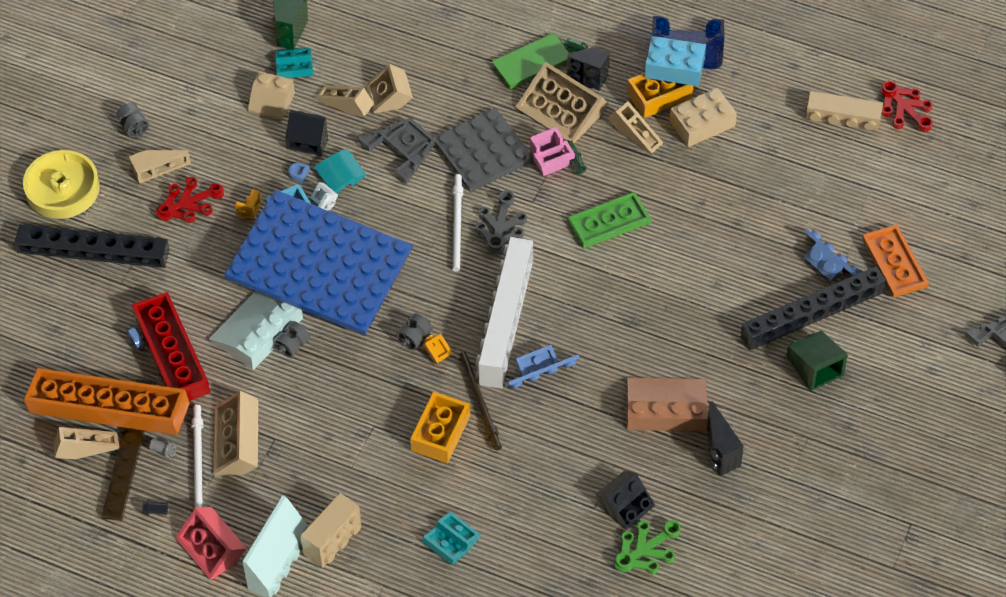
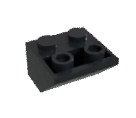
M595 47L569 53L567 56V75L590 89L600 91L609 76V53Z
M290 110L285 136L286 148L322 156L328 142L326 117Z
M623 471L595 495L604 511L626 530L655 506L637 473Z

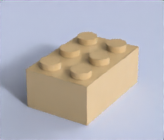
M715 88L670 108L669 122L687 147H690L735 127L737 113L719 88Z
M340 493L301 535L304 556L321 568L327 563H331L339 549H343L347 545L349 538L352 535H356L361 529L359 505Z

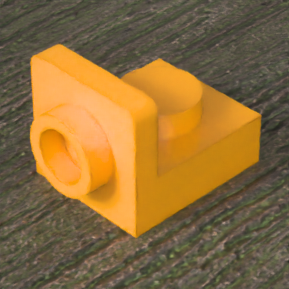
M253 189L250 196H247L245 203H235V210L238 216L255 219L262 202L260 191Z
M432 334L424 339L425 344L421 346L422 350H427L435 364L453 354L441 334L436 337Z

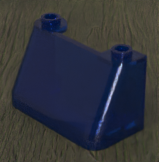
M652 17V36L706 44L703 69H717L722 65L725 38L724 19L709 20L705 31L670 30V22L665 17Z

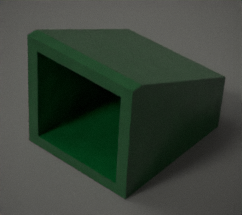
M272 0L277 46L294 50L308 22L307 0Z
M819 331L807 335L802 340L790 343L787 348L786 357L809 390L812 391L844 376L848 354L824 332Z

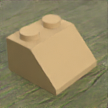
M388 64L365 84L368 95L374 103L372 106L374 113L400 109L413 98L405 70Z
M259 71L252 86L248 112L283 120L295 94L293 80Z

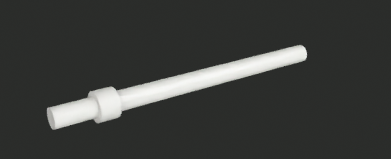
M456 174L452 188V196L454 197L453 271L460 270L461 197L463 196L462 177L460 174Z
M200 405L193 406V419L191 420V428L194 431V509L203 507L201 434L203 419L201 418Z

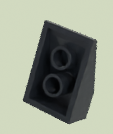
M711 401L709 402L707 421L709 462L714 471L717 470L719 475L722 476L741 466L744 446L714 402Z

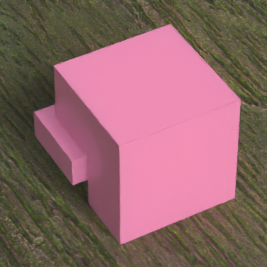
M557 127L530 137V153L533 155L534 163L543 176L570 166V160L575 158V153L567 141L563 142V136Z

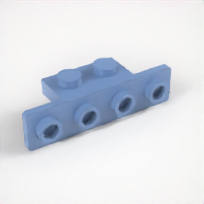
M807 228L804 230L816 242L804 257L831 282L844 269L848 270L853 276L861 273L854 265L850 267L846 264L848 260L841 253L836 255L833 252L835 248L827 241L823 243L820 240L822 236L814 229L812 231H809Z
M552 345L515 359L521 377L507 382L505 387L511 386L512 389L522 386V381L527 379L533 382L540 379V374L547 372V375L558 372V367L563 365L565 368L571 367L576 364L575 361L580 357L576 355L558 362Z

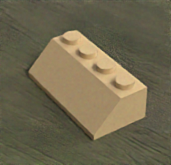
M239 391L215 406L214 475H245L258 467V398Z

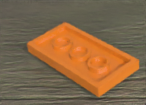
M897 224L862 235V240L875 265L886 279V286L893 298L928 287L929 282Z

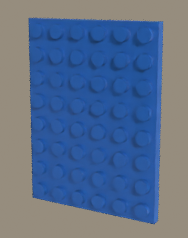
M274 190L228 267L225 278L366 335L411 253L413 245Z

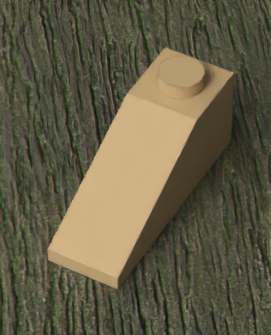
M325 85L315 97L322 103L355 116H365L374 104L365 88Z
M628 101L608 117L621 134L650 155L664 143Z
M145 150L129 156L131 168L139 184L191 164L187 150Z
M59 427L53 446L55 458L75 460L119 449L117 432Z

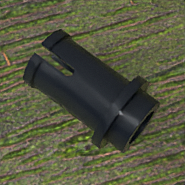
M143 501L142 513H145L147 516L149 514L167 515L168 502Z

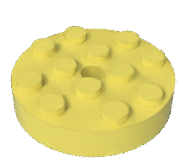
M57 150L38 157L30 164L24 174L23 188L27 202L35 212L48 218L64 219L81 214L95 202L99 194L100 182L96 167L88 157L76 151Z

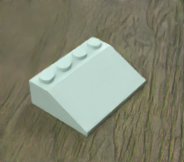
M255 291L209 338V341L254 370L275 348L273 340L281 332H284V328L291 321L299 323L303 319L302 310Z
M283 495L243 560L248 590L262 597H272L273 594L278 592L281 580L289 574L291 563L299 557L302 546L301 535L308 528L307 523L287 497Z

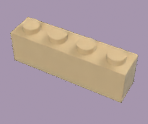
M810 91L806 119L878 131L883 103Z

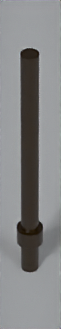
M465 351L460 352L459 357L484 420L487 437L491 439L494 450H500L502 446L498 438V429L492 422L467 353Z

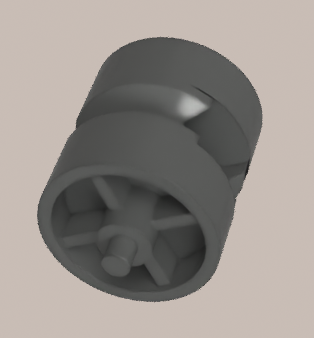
M127 103L118 109L116 118L130 137H138L148 130L149 122L141 114L140 109L135 103Z
M415 313L409 318L406 325L402 326L396 333V336L402 346L410 350H416L423 342L422 338L425 339L433 328L426 317Z
M291 321L284 328V332H281L273 340V344L279 354L291 358L299 350V346L302 347L310 339V335L304 325Z

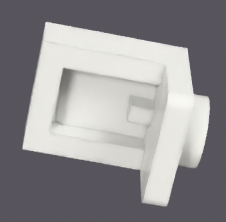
M319 182L310 198L318 204V207L330 210L335 205L338 194L323 182Z

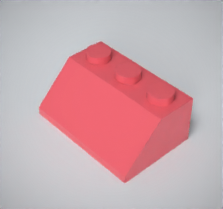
M212 507L195 508L175 537L210 580H213L235 565L247 549Z

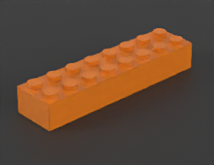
M37 368L24 398L31 414L178 435L190 404L185 389Z

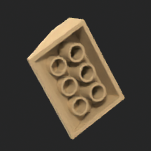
M545 62L516 105V108L548 129L557 127L563 138L574 144L596 122L608 105V102L603 97Z

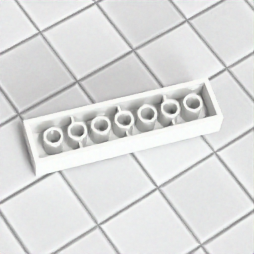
M510 237L509 244H506L504 248V255L506 256L505 260H501L500 271L502 272L501 275L497 276L496 286L498 287L497 291L493 292L492 302L494 303L493 307L490 306L488 318L490 319L489 323L486 322L484 334L486 335L485 339L482 338L481 355H477L476 366H478L476 377H479V385L501 389L503 388L533 265V241Z

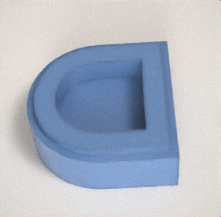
M293 163L288 169L289 177L294 181L303 183L310 171V165Z
M136 329L128 330L129 341L138 351L145 348L144 342Z

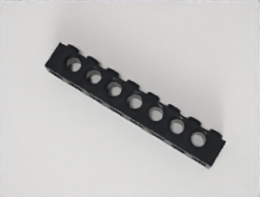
M19 224L14 241L17 253L158 268L166 267L170 250L168 239L162 237L154 238L143 235L134 236L124 233L114 234L104 231L94 232L51 226H35L32 224Z
M877 266L742 323L741 338L748 349L753 350L883 294L886 279Z

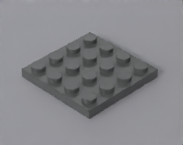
M496 107L434 137L435 146L456 174L461 175L462 182L470 193L534 162L533 155Z

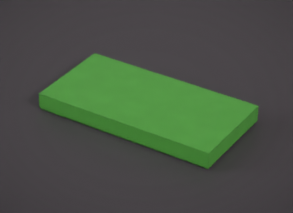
M552 33L492 61V66L509 89H512L534 79L545 62L555 68L566 64L569 52L557 36Z
M632 192L569 216L567 221L584 249L651 223V218L636 193Z

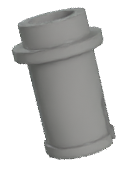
M153 438L149 446L150 450L162 453L167 458L173 457L176 453V446L172 442L166 443Z

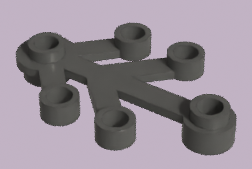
M504 190L499 194L501 208L498 220L492 216L488 207H481L479 209V217L486 220L495 230L494 236L487 230L484 222H478L475 225L476 233L483 235L487 240V250L494 254L501 253L504 250L505 244L510 241V237L523 238V229L520 227L514 228L511 233L502 237L504 231L517 224L524 225L527 222V215L523 212L517 213L515 217L506 221L508 208L514 202V195L508 190Z

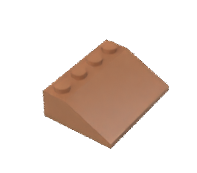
M627 378V430H707L706 379Z

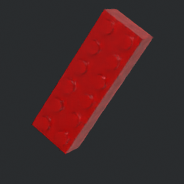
M165 292L132 304L134 318L164 386L185 389L189 401L210 394L208 379L169 293Z

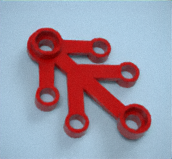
M886 81L881 85L880 92L885 97L881 115L886 118L890 117L893 111L891 107L892 99L897 103L896 118L893 121L895 129H902L904 127V111L917 123V127L921 132L926 133L932 129L933 120L928 116L921 117L912 108H921L926 113L932 110L933 104L931 101L919 100L921 94L919 89L898 88L897 84L893 81ZM900 95L909 96L910 99H904Z
M188 177L185 181L186 188L180 201L173 204L176 196L180 194V187L178 184H171L168 188L169 195L165 203L160 204L156 208V216L162 221L176 218L187 223L195 221L194 212L209 216L213 212L211 204L204 203L203 205H198L194 203L209 197L214 200L221 199L224 196L223 186L219 183H213L208 190L191 196L193 189L197 187V180L195 177ZM180 209H186V210H188V211H186L185 213H183V212H180V211H178V210H180Z

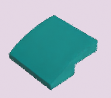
M311 48L275 51L277 76L285 78L313 76Z
M348 149L331 155L315 166V169L327 186L335 193H339L349 184L353 187L367 176Z
M450 511L437 521L434 529L423 536L422 543L453 565L477 542L481 534Z

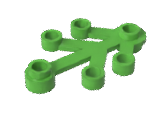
M675 520L666 522L664 531L646 542L650 524L647 521H640L637 529L639 535L636 550L629 554L630 545L634 541V535L630 531H625L621 538L623 543L622 551L614 558V567L620 572H628L632 568L647 570L649 574H656L659 570L657 561L645 562L636 559L643 556L663 559L667 564L673 563L675 560L674 551L669 549L665 551L655 550L653 548L668 538L678 537L681 530L680 524ZM646 526L647 529H641L640 527ZM629 536L631 539L626 540L624 537ZM671 555L672 558H666L665 556ZM621 562H627L626 565H622V564H620V563H621ZM653 565L656 568L650 569L649 566Z

